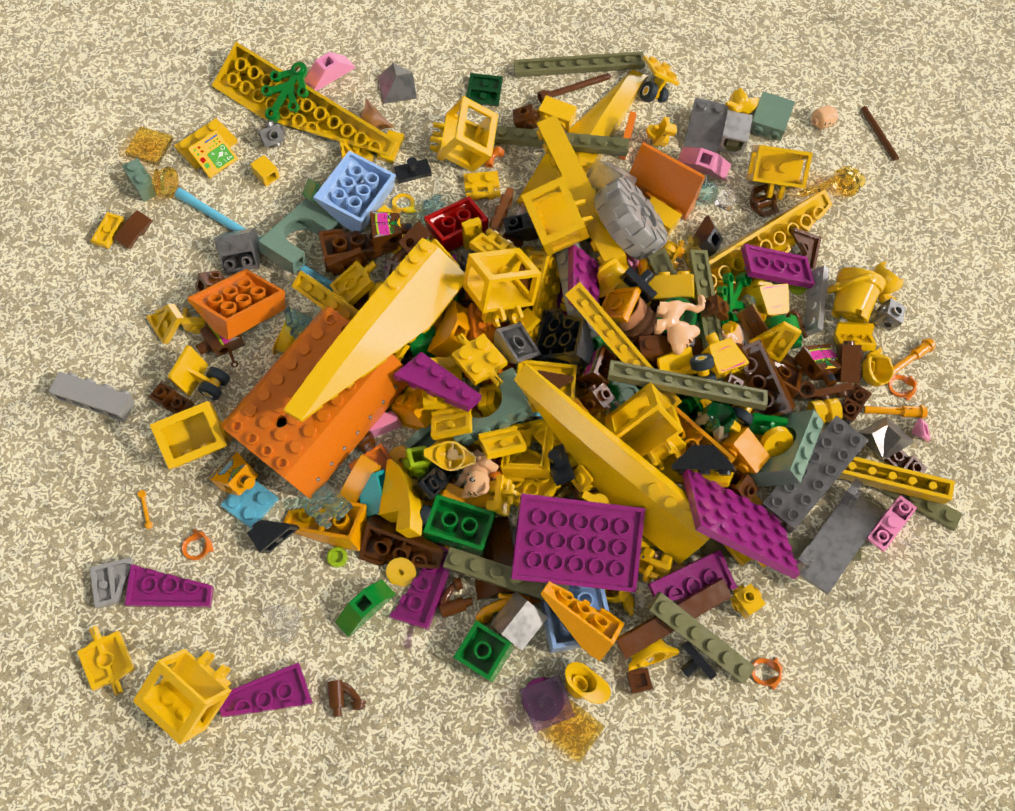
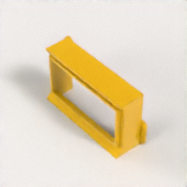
M529 401L532 411L538 412L536 408L532 406V403ZM547 423L540 464L510 463L511 455L502 456L500 467L506 479L513 482H524L526 478H552L550 471L551 461L548 458V453L553 448L555 433Z

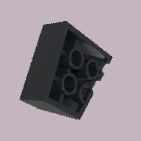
M547 310L543 311L535 343L541 355L531 360L577 366L590 365L594 345L587 321L578 317L563 316L560 313H551Z

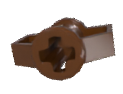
M768 183L751 190L750 206L754 212L763 218L780 212L776 204L775 194L773 193L771 198H767ZM764 191L765 195L755 198L756 193ZM768 206L771 207V210L765 212L760 210Z

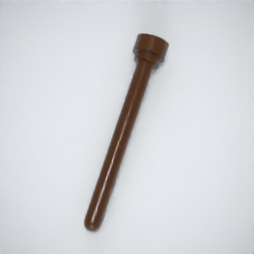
M606 73L553 91L541 90L537 92V98L542 104L546 95L552 98L607 81L611 78V75Z

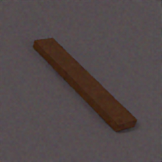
M720 577L676 604L693 618H697L732 596L724 578ZM653 616L617 637L616 643L623 658L628 659L674 630L659 618Z

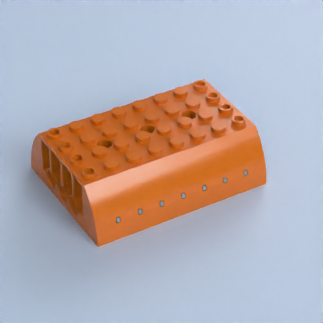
M324 306L220 424L221 428L310 500L409 384L404 381L394 380V374L404 366L392 354L384 363L369 374L357 379L354 385L338 393L336 398L324 403L321 409L303 422L286 414L283 411L286 405L350 322L329 306ZM280 418L287 419L284 427H277V421Z

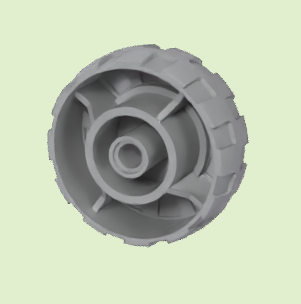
M618 177L605 185L595 195L594 204L601 222L614 241L629 256L636 260H644L649 255L659 251L666 244L668 236L662 219L654 210V206L649 199H646L642 191L637 186H634L630 180Z

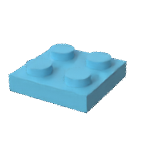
M255 480L253 488L246 489L240 496L230 494L221 506L252 529V525L260 521L279 498Z

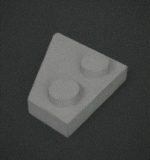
M131 557L90 567L95 608L100 609L119 604L130 573L131 564H133Z

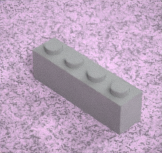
M59 371L48 391L57 400L123 422L126 421L135 404L129 392L114 390L113 387L107 384H96L95 381L89 378L81 379L71 372L66 374Z

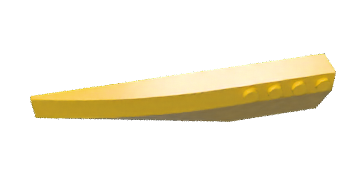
M235 42L212 86L263 119L268 120L265 117V111L273 106L281 92L265 97L261 93L262 86L268 85L272 87L288 82L290 77L281 79L277 83L270 78V73L274 70L278 72L283 70L238 42ZM298 81L295 83L294 89L297 104L300 106L299 111L292 113L288 109V96L279 109L281 116L276 123L339 142H346L349 145L382 155L390 156L398 143L394 138L306 85V89L309 92L308 97L301 98L297 94V89L299 88Z
M632 69L567 133L613 137L648 75ZM574 151L589 180L598 160L601 159L603 154ZM545 153L521 195L557 179L555 173L557 169L556 167L552 168L549 161V153ZM558 187V188H556V189H554V190H552V191H550V192H548V193H545V194H543V195H541V196H539V197L533 199L532 201H535V200H537V199H539V198H542V197H544V196H546V195H548V194H550V193H552V192H554V191L559 190L560 188ZM520 195L516 203L522 205L524 201Z
M824 189L710 256L709 263L715 294H717L718 286L727 287L723 283V274H733V289H735L737 285L736 275L740 272H746L741 250L744 244L789 253L796 244L790 229L797 228L808 232L813 227L812 225L833 205L826 190ZM752 277L751 283H754V280H757L759 278ZM747 286L742 288L737 301L745 300Z
M422 238L349 322L307 376L283 411L296 420L303 422L321 409L324 403L336 398L342 390L354 385L357 379L369 374L384 363L390 355L396 354L408 342H413L419 334H424L428 331L462 289L465 273L438 246Z
M527 363L514 378V381L579 465H583L593 477L592 483L598 491L608 498L610 504L645 508L643 536L665 554L671 556L679 565L710 539V537L696 531L687 493L530 365Z

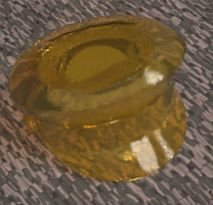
M849 165L841 167L832 175L834 188L845 197L855 196L866 183L864 175L858 169Z
M166 166L161 170L155 169L152 183L156 195L168 199L175 195L179 177L176 170L172 167Z

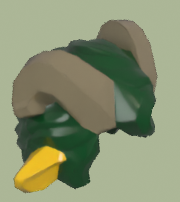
M708 399L700 400L704 408L702 412H698L694 422L698 426L703 425L708 433L713 434L714 440L722 442L729 437L728 432L731 430L738 433L741 431V426L737 422L738 417L734 414V409L731 406L717 401L711 402Z

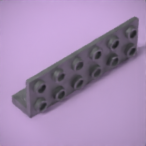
M835 416L818 436L801 483L777 485L763 502V505L787 524L784 528L791 533L869 440L841 418Z
M858 479L854 480L839 505L797 560L799 576L825 594L830 593L884 513L883 509L860 496L862 491L859 489L863 482Z

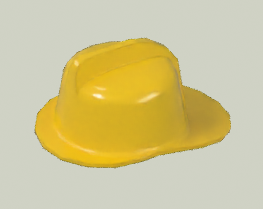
M612 258L600 265L597 274L599 298L607 296L623 282L620 277L629 268L627 264L620 263L616 258Z
M291 313L286 316L281 332L275 340L272 349L273 355H276L278 352L284 353L300 334L297 329L291 326Z
M571 662L567 665L565 669V687L572 697L585 699L594 704H602L609 700L611 690L608 683L601 676L580 662Z

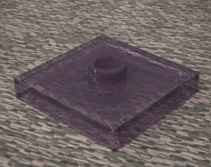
M559 675L519 690L534 733L575 717Z

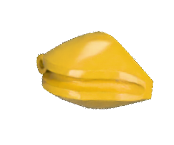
M445 441L424 449L423 455L447 471H455L476 464L477 459L473 453L455 441Z
M660 639L631 656L632 661L627 669L631 671L644 668L676 656L680 651ZM651 657H654V660L649 663L648 661H646Z

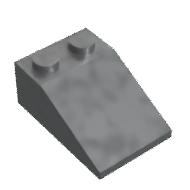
M695 98L683 147L704 148L717 153L727 114V105Z

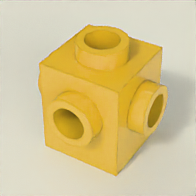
M751 583L746 587L742 584L734 589V595L730 598L733 609L737 613L740 612L744 619L766 605L761 598V592L758 588L753 587Z

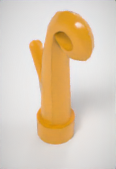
M499 593L498 597L500 599L480 609L476 614V620L483 625L490 623L493 619V613L501 611L514 593ZM520 594L531 604L540 602L538 599Z

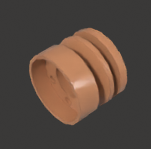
M639 295L628 322L615 324L633 343L639 336H650L657 323L656 313L646 305Z

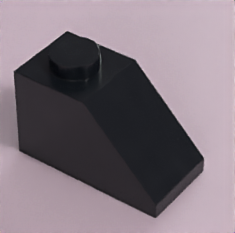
M260 520L252 525V529L247 534L260 553H270L296 532L299 526Z

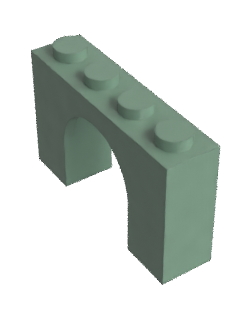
M305 199L302 203L297 204L293 211L286 214L278 224H275L266 235L261 236L258 241L260 253L290 273L295 274L306 264L305 252L290 243L286 238L298 230H309L319 235L318 231L340 229V223L326 210Z
M513 367L497 374L503 380V383L499 385L502 393V401L499 408L488 417H472V433L454 436L456 442L463 446H469L478 440V434L507 428L518 421H524L529 416L534 415L527 396L514 381L517 373Z
M815 410L787 413L779 416L788 419V424L785 428L792 434L795 442L786 452L770 457L757 473H749L759 487L801 483L824 424Z

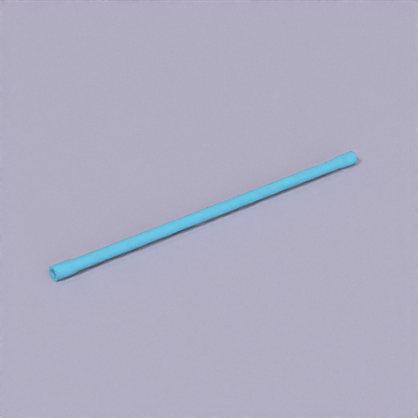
M178 188L176 190V198L193 206L233 232L246 229L201 202L184 189ZM306 265L298 270L299 272L300 270L305 272L333 292L330 287L331 280Z

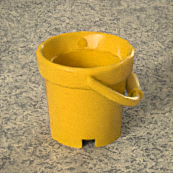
M856 267L842 268L837 272V283L827 288V293H836L831 314L836 319H839L841 315L847 322L865 323L866 321L868 323L876 300L885 288L886 281L881 275L867 269Z

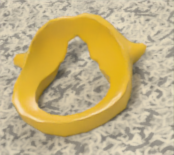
M406 193L398 194L393 198L390 210L394 213H400L401 211L407 214L415 213L414 198ZM406 197L410 200V206L400 208L396 205V202L399 198Z

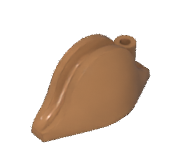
M366 98L364 110L359 114L360 118L379 130L394 127Z

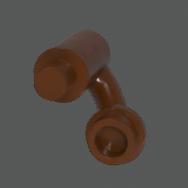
M453 577V582L440 598L439 609L443 619L467 610L466 607L473 605L471 597L466 599L459 597L449 601L450 596L455 590L460 592L463 589L460 577Z
M342 680L327 682L329 709H333V718L342 717L341 708L345 707L343 692L347 693L353 700L350 703L352 710L365 709L367 702L361 699L350 684Z

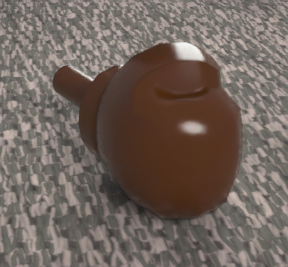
M790 310L786 317H790V314L797 317L801 334L806 339L808 335L803 329L805 326L802 323L800 313L796 310Z
M367 433L356 446L360 448L362 453L365 454L376 447L373 434Z

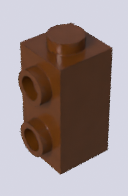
M843 341V344L836 345V354L841 364V369L835 375L837 382L859 383L862 378L860 364L863 359V350L861 349L862 345H855V341Z

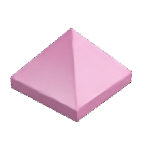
M921 418L917 419L912 434L925 441H930L928 424Z

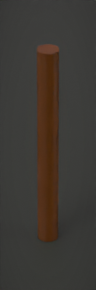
M867 106L862 107L861 112L893 161L898 160V154Z

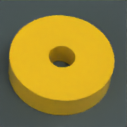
M774 427L763 435L760 444L770 457H775L786 452L792 446L793 436L785 427Z

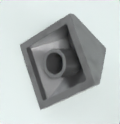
M392 63L378 76L384 104L417 99L414 77L411 71Z
M521 322L495 330L494 346L507 362L517 364L541 355Z
M888 417L859 432L869 440L865 445L882 461L913 444V440Z

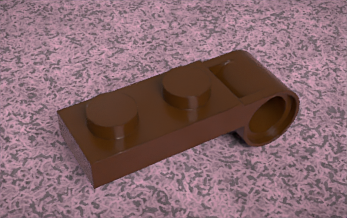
M803 381L801 382L799 393L794 399L797 401L810 399L824 401V399H830V396L836 395V398L847 396V392L854 388L852 382L815 389L811 382ZM801 388L805 389L806 395L802 394Z

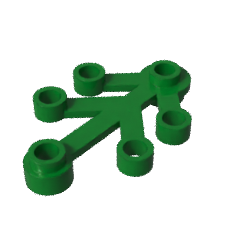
M303 62L294 63L289 70L282 72L274 70L270 73V78L277 83L281 79L290 77L288 82L272 87L268 85L262 86L261 93L265 97L281 92L273 106L265 111V117L269 121H273V123L279 121L281 116L279 109L287 96L289 97L288 109L292 113L299 111L300 106L297 104L294 89L297 81L299 85L297 94L303 99L308 97L309 92L306 89L304 80L308 70Z
M740 272L736 275L737 285L733 289L734 276L732 273L723 274L722 279L727 287L718 286L716 290L717 295L724 301H727L728 295L729 319L720 321L722 326L728 323V321H733L737 324L741 323L736 313H733V309L740 311L748 306L747 300H737L742 288L750 286L752 282V277L747 276V272Z

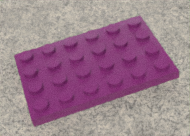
M686 470L682 474L696 531L793 579L800 575L797 561L794 558L792 547L787 538V532L784 529L782 520L778 516L767 511L763 506L750 502L746 497H740L732 490L719 486L715 481L704 478L697 472L694 473Z
M521 493L510 578L636 592L645 508Z

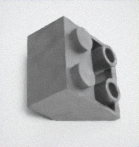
M255 228L223 233L214 239L224 274L260 267L259 239Z

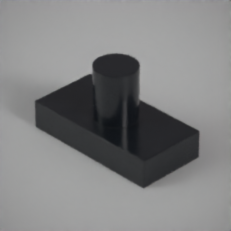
M410 157L407 159V164L394 167L399 184L432 176L427 159L417 161L416 158Z
M629 267L620 277L628 287H639L641 289L640 297L646 304L658 294L649 285V282L655 276L648 269L639 276Z
M559 444L553 447L548 453V458L551 461L550 471L554 482L559 486L576 479L564 445Z
M687 641L682 646L692 657L680 668L688 678L700 668L710 680L717 675L692 644Z

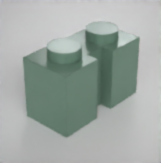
M138 158L122 165L125 174L144 202L160 194L155 182L146 172Z

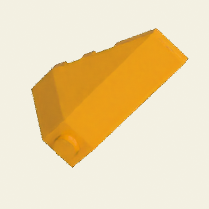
M677 406L675 407L683 432L678 436L686 444V447L680 451L681 456L692 445H714L731 463L736 459Z
M346 501L341 502V505L331 506L326 504L324 507L315 509L307 507L288 510L283 523L298 525L299 529L294 534L336 547H342L343 549L360 551L367 524V505Z
M550 581L541 592V596L581 648L600 662L614 645L625 623L603 608L597 610L591 607L590 602L585 599L583 601L575 599L571 592Z

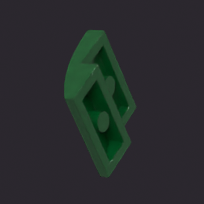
M470 73L466 97L480 105L499 107L503 76Z

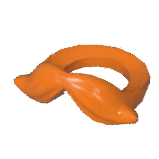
M897 374L888 382L890 392L897 397L906 398L907 401L916 392L917 382L913 379L912 375L906 377ZM899 379L909 386H913V388L907 392L898 393L892 388V382Z
M193 529V534L182 544L184 556L193 561L200 560L208 552L214 551L211 540L204 532ZM204 537L205 546L203 551L197 556H190L187 553L188 544Z
M775 657L774 660L766 658L755 660L753 663L755 667L760 663H765L778 672L777 676L768 680H760L755 674V669L751 674L756 683L770 686L775 690L782 680V666L778 662V658Z

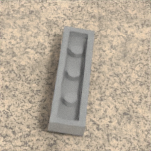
M825 265L811 270L815 285L811 289L808 288L804 330L807 335L823 331L829 268Z

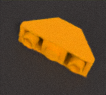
M452 300L427 350L436 357H447L459 349L462 345L456 337L461 333L467 337L471 329L468 310L455 300Z

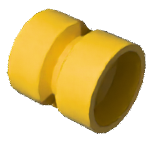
M837 398L824 399V401H809L807 404V410H815L824 424L826 422L830 423L835 416L842 419V406Z

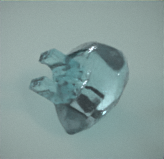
M705 175L697 202L711 204L717 198L718 186L714 182H708L707 175Z
M435 194L430 200L426 199L420 205L419 215L424 224L425 216L442 209L444 202L439 201L442 198L441 195Z

